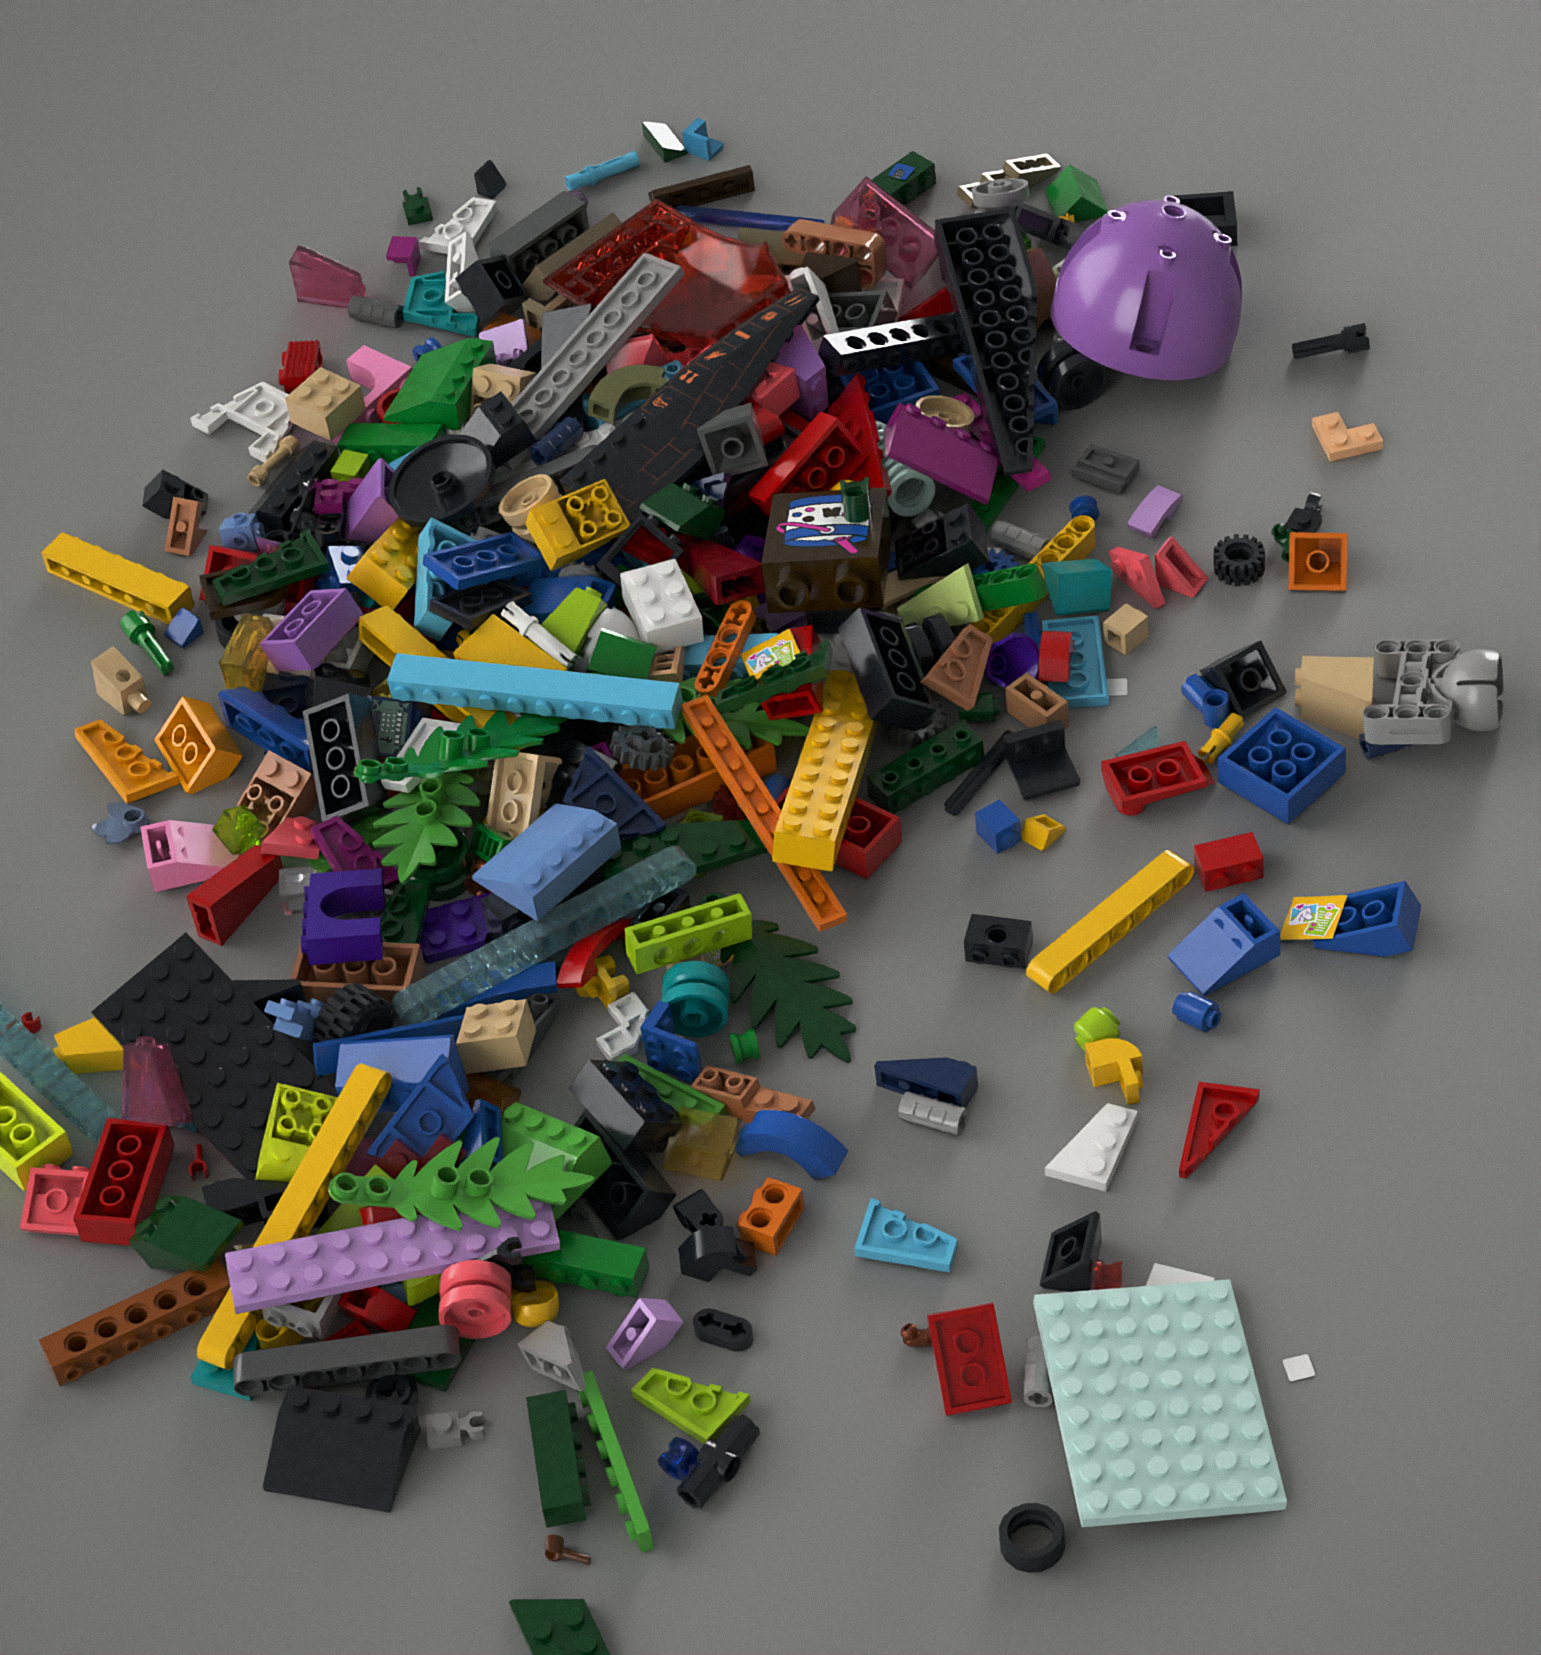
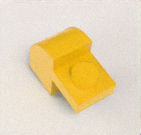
M1116 1038L1102 1039L1084 1044L1085 1062L1094 1087L1119 1081L1127 1105L1139 1103V1089L1144 1088L1142 1054L1139 1049L1128 1041Z

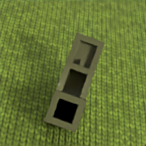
M630 365L609 373L599 381L589 397L587 415L613 424L623 406L634 400L649 399L669 381L664 378L665 369L653 365Z

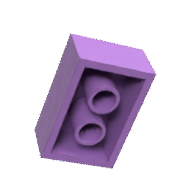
M347 588L310 590L259 645L276 671H311L318 668L322 664V659L339 646V641L356 628L359 617L364 614Z

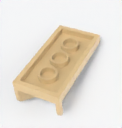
M519 752L518 756L495 759L486 825L513 838L521 834L538 819L539 809L548 800L553 776L559 764H562V760L557 757ZM543 781H544V782H545V788L542 790Z

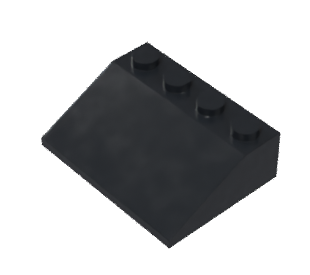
M289 1385L277 1416L263 1490L390 1513L421 1430L415 1406Z

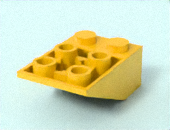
M606 479L531 509L525 521V525L550 571L582 558L621 535L630 526Z

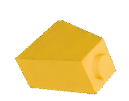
M95 1018L54 1034L58 1046L53 1048L55 1057L59 1065L66 1064L71 1075L141 1068Z

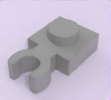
M458 1410L425 1415L429 1450L462 1446V1437H469L473 1440L485 1437L483 1426L473 1427L475 1424L484 1423L481 1411L470 1412L465 1418H460Z

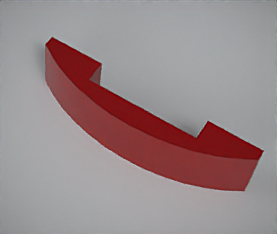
M634 917L607 919L595 924L583 933L572 946L562 964L556 982L558 988H582L598 972L594 960L615 939H625L624 928L630 927V922Z

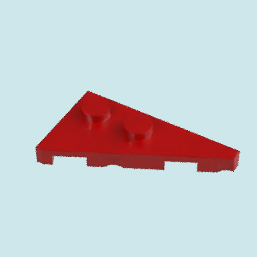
M1198 1081L1179 1167V1178L1187 1179L1259 1102L1260 1089Z

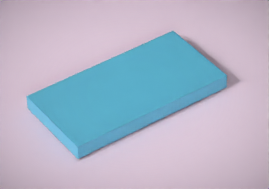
M1099 615L1042 620V632H1072V640H1075V652L1071 657V679L1068 682L1048 681V688L1068 701V709L1109 705Z

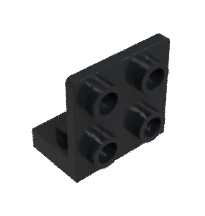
M1061 720L1004 735L1006 761L1024 800L1080 785V778L1066 750L1065 730Z

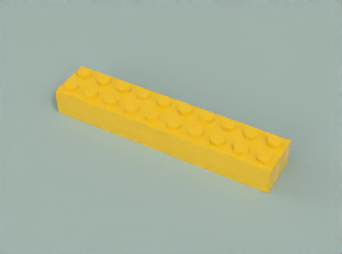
M829 670L823 688L822 713L814 714L774 831L772 862L833 871L880 723L871 720L868 715L867 707L859 691V685L854 673H849L846 670Z

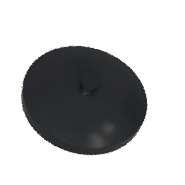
M447 435L433 439L412 451L395 470L389 484L390 504L403 522L416 528L424 529L431 517L446 525L457 522L474 511L489 494L496 475L495 461L487 447L474 437L468 435Z

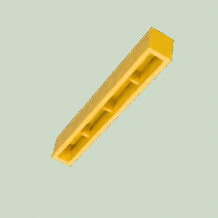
M388 605L359 617V640L389 667H392L396 653L450 659ZM433 704L454 723L461 724L468 715H472L476 728L481 729L491 716L498 711ZM504 711L510 727L517 717L510 711Z

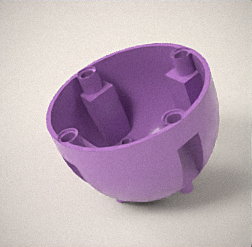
M1165 196L1163 200H1142L1110 210L1081 234L1062 265L1050 305V316L1053 325L1062 338L1081 354L1104 366L1126 374L1158 380H1187L1209 375L1219 370L1229 360L1241 320L1242 279L1239 265L1230 247L1231 238L1222 234L1210 220L1199 212L1179 204V199L1174 196Z

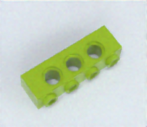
M741 893L633 925L624 928L626 954L636 974H640L752 939V914Z

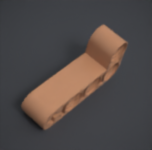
M799 219L782 235L781 241L783 246L788 251L805 255L806 252L858 258L862 289L869 290L873 288L886 274V245L884 239L879 234Z

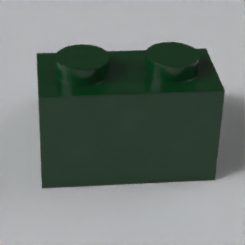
M684 482L683 485L669 483L642 502L639 507L677 532L706 540H713L726 513L725 509L717 505L718 500L704 493L703 495L698 494L699 488L687 482Z

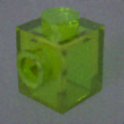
M243 804L223 810L212 831L231 854L235 855L249 850L256 844L259 845V839L264 833L265 828L247 806Z

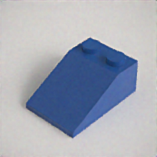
M1406 881L1345 894L1348 896L1333 939H1313V946L1316 949L1383 957L1413 951L1421 904Z

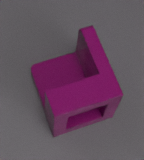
M392 236L386 258L388 261H394V263H407L409 276H415L421 259L418 238Z

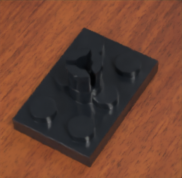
M498 579L488 584L468 587L465 590L456 589L430 600V611L440 615L443 619L451 620L461 625L464 629L469 630V635H472L492 614L499 618L502 617L503 609L508 611L509 609L505 606L511 601H514L520 608L531 605L532 593Z

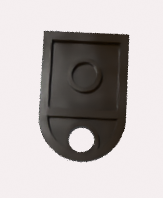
M235 568L199 575L211 620L271 608L281 603L289 592V585H285L223 606L214 590L212 580Z

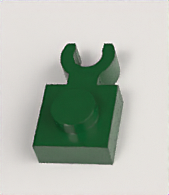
M420 187L416 188L417 193L414 195H409L407 190L403 191L404 202L402 204L408 226L433 220L428 198L423 197Z

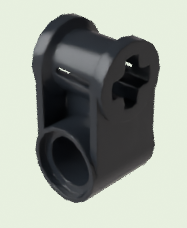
M703 1189L697 1190L673 1205L678 1220L691 1234L706 1227L722 1226L724 1224L722 1213L712 1203Z

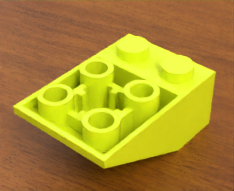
M277 1083L261 1146L255 1180L290 1183L338 1097Z

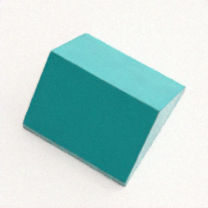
M1095 558L1042 564L1056 616L1110 610L1112 569Z

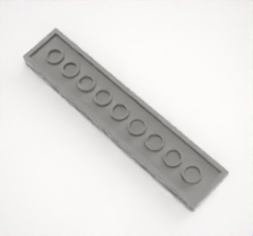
M643 253L511 403L537 441L556 423L567 408L685 275L681 266ZM533 445L502 466L514 470L526 457Z

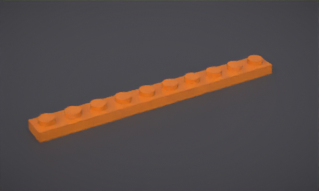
M704 695L681 704L680 712L772 856L774 831L781 814L779 806L709 696ZM775 862L819 932L847 921V913L819 869Z

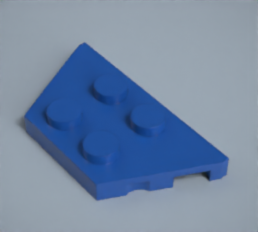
M441 1054L366 1153L371 1156L383 1157L394 1141L399 1138L423 1157L441 1133H444L454 1142L459 1139L475 1115L446 1056Z

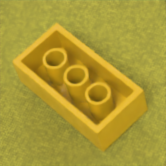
M398 517L364 553L346 579L382 607L388 605L394 611L416 586L418 538L423 529L410 526Z

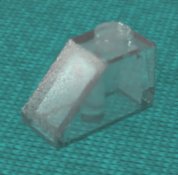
M310 866L279 869V898L284 915L303 913V902H305L304 886H309L310 874L320 872Z

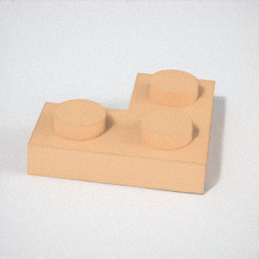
M1339 412L1312 418V427L1330 462L1383 449V439L1374 423L1347 429Z

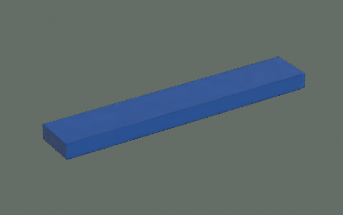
M465 1014L312 1043L316 1074L322 1076L337 1073L339 1046L342 1041L453 1035L456 1043Z

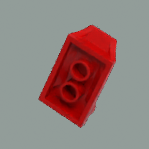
M1186 741L1101 761V772L1105 787L1116 809L1124 815L1140 814L1144 810L1145 804L1216 784L1204 761L1192 754Z

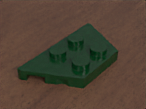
M512 1599L509 1601L510 1609L531 1655H610L584 1599Z

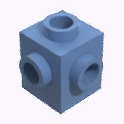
M242 512L234 514L230 518H225L218 530L223 546L255 552L258 549L255 537H265L264 526L258 521L256 513L246 515V513Z

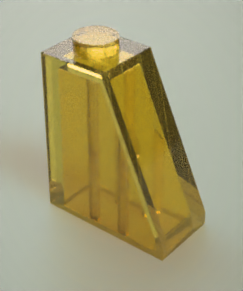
M242 614L219 661L226 689L245 686L253 692L259 691L261 693L269 659L259 643L273 630L270 617Z

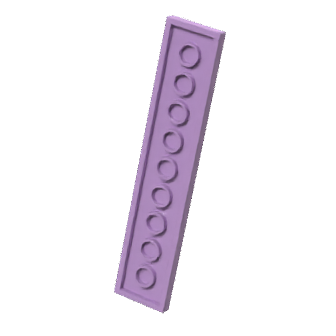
M528 1198L536 1213L533 1220L513 1215L493 1205L501 1221L500 1228H493L482 1224L455 1208L463 1224L460 1231L445 1227L420 1214L417 1215V1219L414 1222L406 1218H400L225 1253L235 1313L239 1314L407 1279L440 1274L452 1264L465 1260H476L511 1237H519L522 1243V1248L514 1249L511 1253L520 1252L522 1257L560 1250V1241L551 1204Z

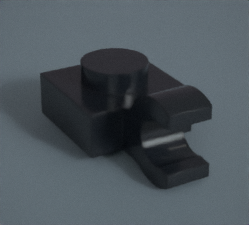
M1310 492L1304 509L1295 507L1285 527L1294 532L1316 533L1322 523V515L1319 514L1322 505L1318 504L1322 495Z

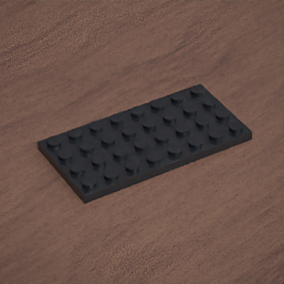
M186 932L91 1011L93 1017L244 1179L255 1180L259 1155L277 1083L338 1097L336 1089L325 1077L316 1074L315 1067L282 1032L273 1030L274 1024Z

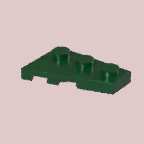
M409 879L403 885L401 883L398 884L384 906L386 911L380 918L383 942L420 944L433 890L430 879Z

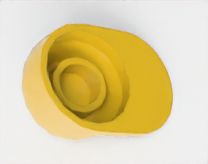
M534 1280L537 1290L531 1293L512 1289V1296L510 1298L511 1313L518 1324L524 1327H539L547 1320L552 1322L558 1316L559 1296L553 1283Z

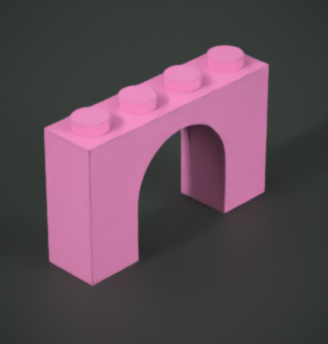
M363 345L346 361L351 380L372 391L364 397L366 410L352 423H376L379 420L377 415L378 400L384 394L401 388L411 373L412 367ZM347 427L330 442L337 444Z

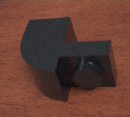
M710 1226L700 1229L691 1234L678 1247L681 1274L709 1282L722 1268L747 1276H751L757 1270L754 1243L736 1238L734 1236V1228L730 1226Z

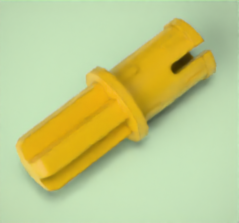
M1231 713L1218 729L1212 730L1210 739L1198 751L1200 759L1205 754H1208L1203 761L1207 764H1213L1224 748L1231 746L1232 739L1244 726L1242 716Z

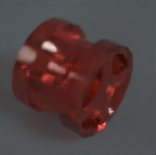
M1096 1259L1094 1290L1122 1288L1123 1261L1116 1260L1113 1263H1105L1103 1260Z

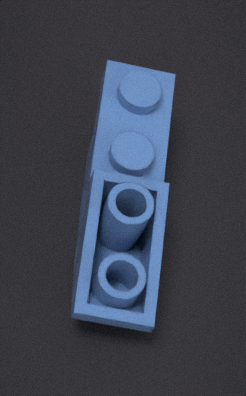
M281 998L280 1003L268 1000L264 1012L277 1017L273 1030L303 1040L313 1041L315 1039L313 1030L316 1027L314 1023L325 1003L311 998L309 1003L300 1000L294 1003Z

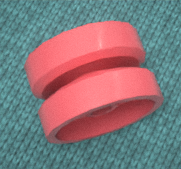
M465 1260L452 1264L443 1271L439 1282L441 1299L439 1302L440 1325H452L459 1330V1337L468 1339L492 1337L508 1328L511 1322L510 1298L512 1296L511 1275L504 1267L484 1260Z

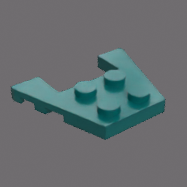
M444 271L411 278L402 311L405 321L477 337L481 322L480 318L475 313H456L455 309L445 304L446 274H444Z

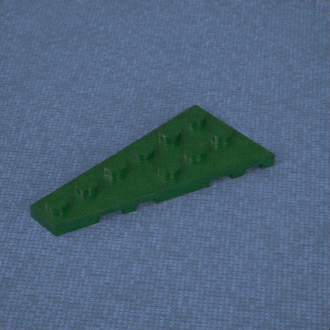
M749 820L666 824V828L662 832L621 841V849L609 858L602 867L605 881L613 900L661 886L666 882L671 883L769 852Z

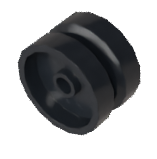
M1065 340L1054 344L1045 352L1039 361L1036 371L1038 381L1061 408L1068 410L1080 409L1094 401L1104 389L1108 378L1107 369L1104 365L1081 354Z
M940 613L923 618L922 626L917 622L905 625L924 677L955 640L949 624Z

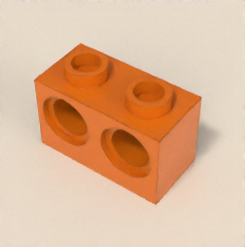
M767 1177L762 1187H758L755 1190L748 1210L743 1211L738 1219L737 1229L740 1232V1238L754 1243V1249L777 1256L805 1209L802 1188Z

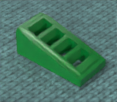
M476 822L469 849L488 862L515 838L482 822Z

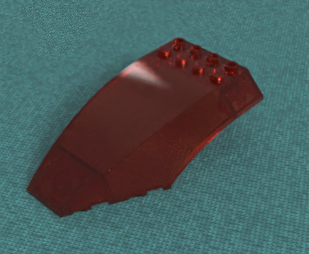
M655 199L543 279V284L578 306L592 304L596 308L643 253L681 266L685 275L636 331L645 335L653 334L656 339L699 349H704L714 344L757 312L791 292L782 270L778 268V263L770 253L769 245L766 241L762 244H753L724 236L697 223L659 199Z

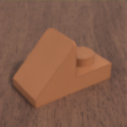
M173 497L165 545L166 552L192 556L207 532V529L199 528L203 502Z

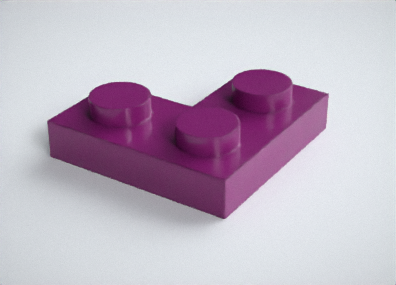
M353 478L349 481L325 479L322 482H318L314 501L315 514L343 513L344 502L350 499L363 479Z

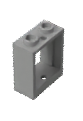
M343 1293L325 1296L316 1313L290 1304L262 1309L264 1320L273 1326H284L296 1330L304 1337L313 1336L323 1340L340 1310L337 1304Z

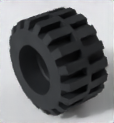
M359 983L347 984L342 989L339 988L335 991L334 995L330 996L325 1005L320 1009L314 1023L316 1027L313 1030V1036L315 1037L313 1041L318 1043L393 1028V1018L395 1017V1013L392 1010L393 1007L388 1001Z

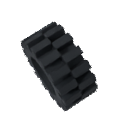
M1234 534V539L1226 536L1224 537V542L1222 540L1218 541L1213 553L1215 575H1218V579L1221 582L1225 579V584L1230 585L1232 582H1235V586H1240V582H1244L1246 586L1250 585V580L1254 583L1258 581V576L1262 577L1263 571H1265V548H1263L1261 541L1257 543V538L1255 537L1249 540V535L1246 534L1243 535V538H1239V534ZM1236 558L1247 559L1243 562L1231 561Z

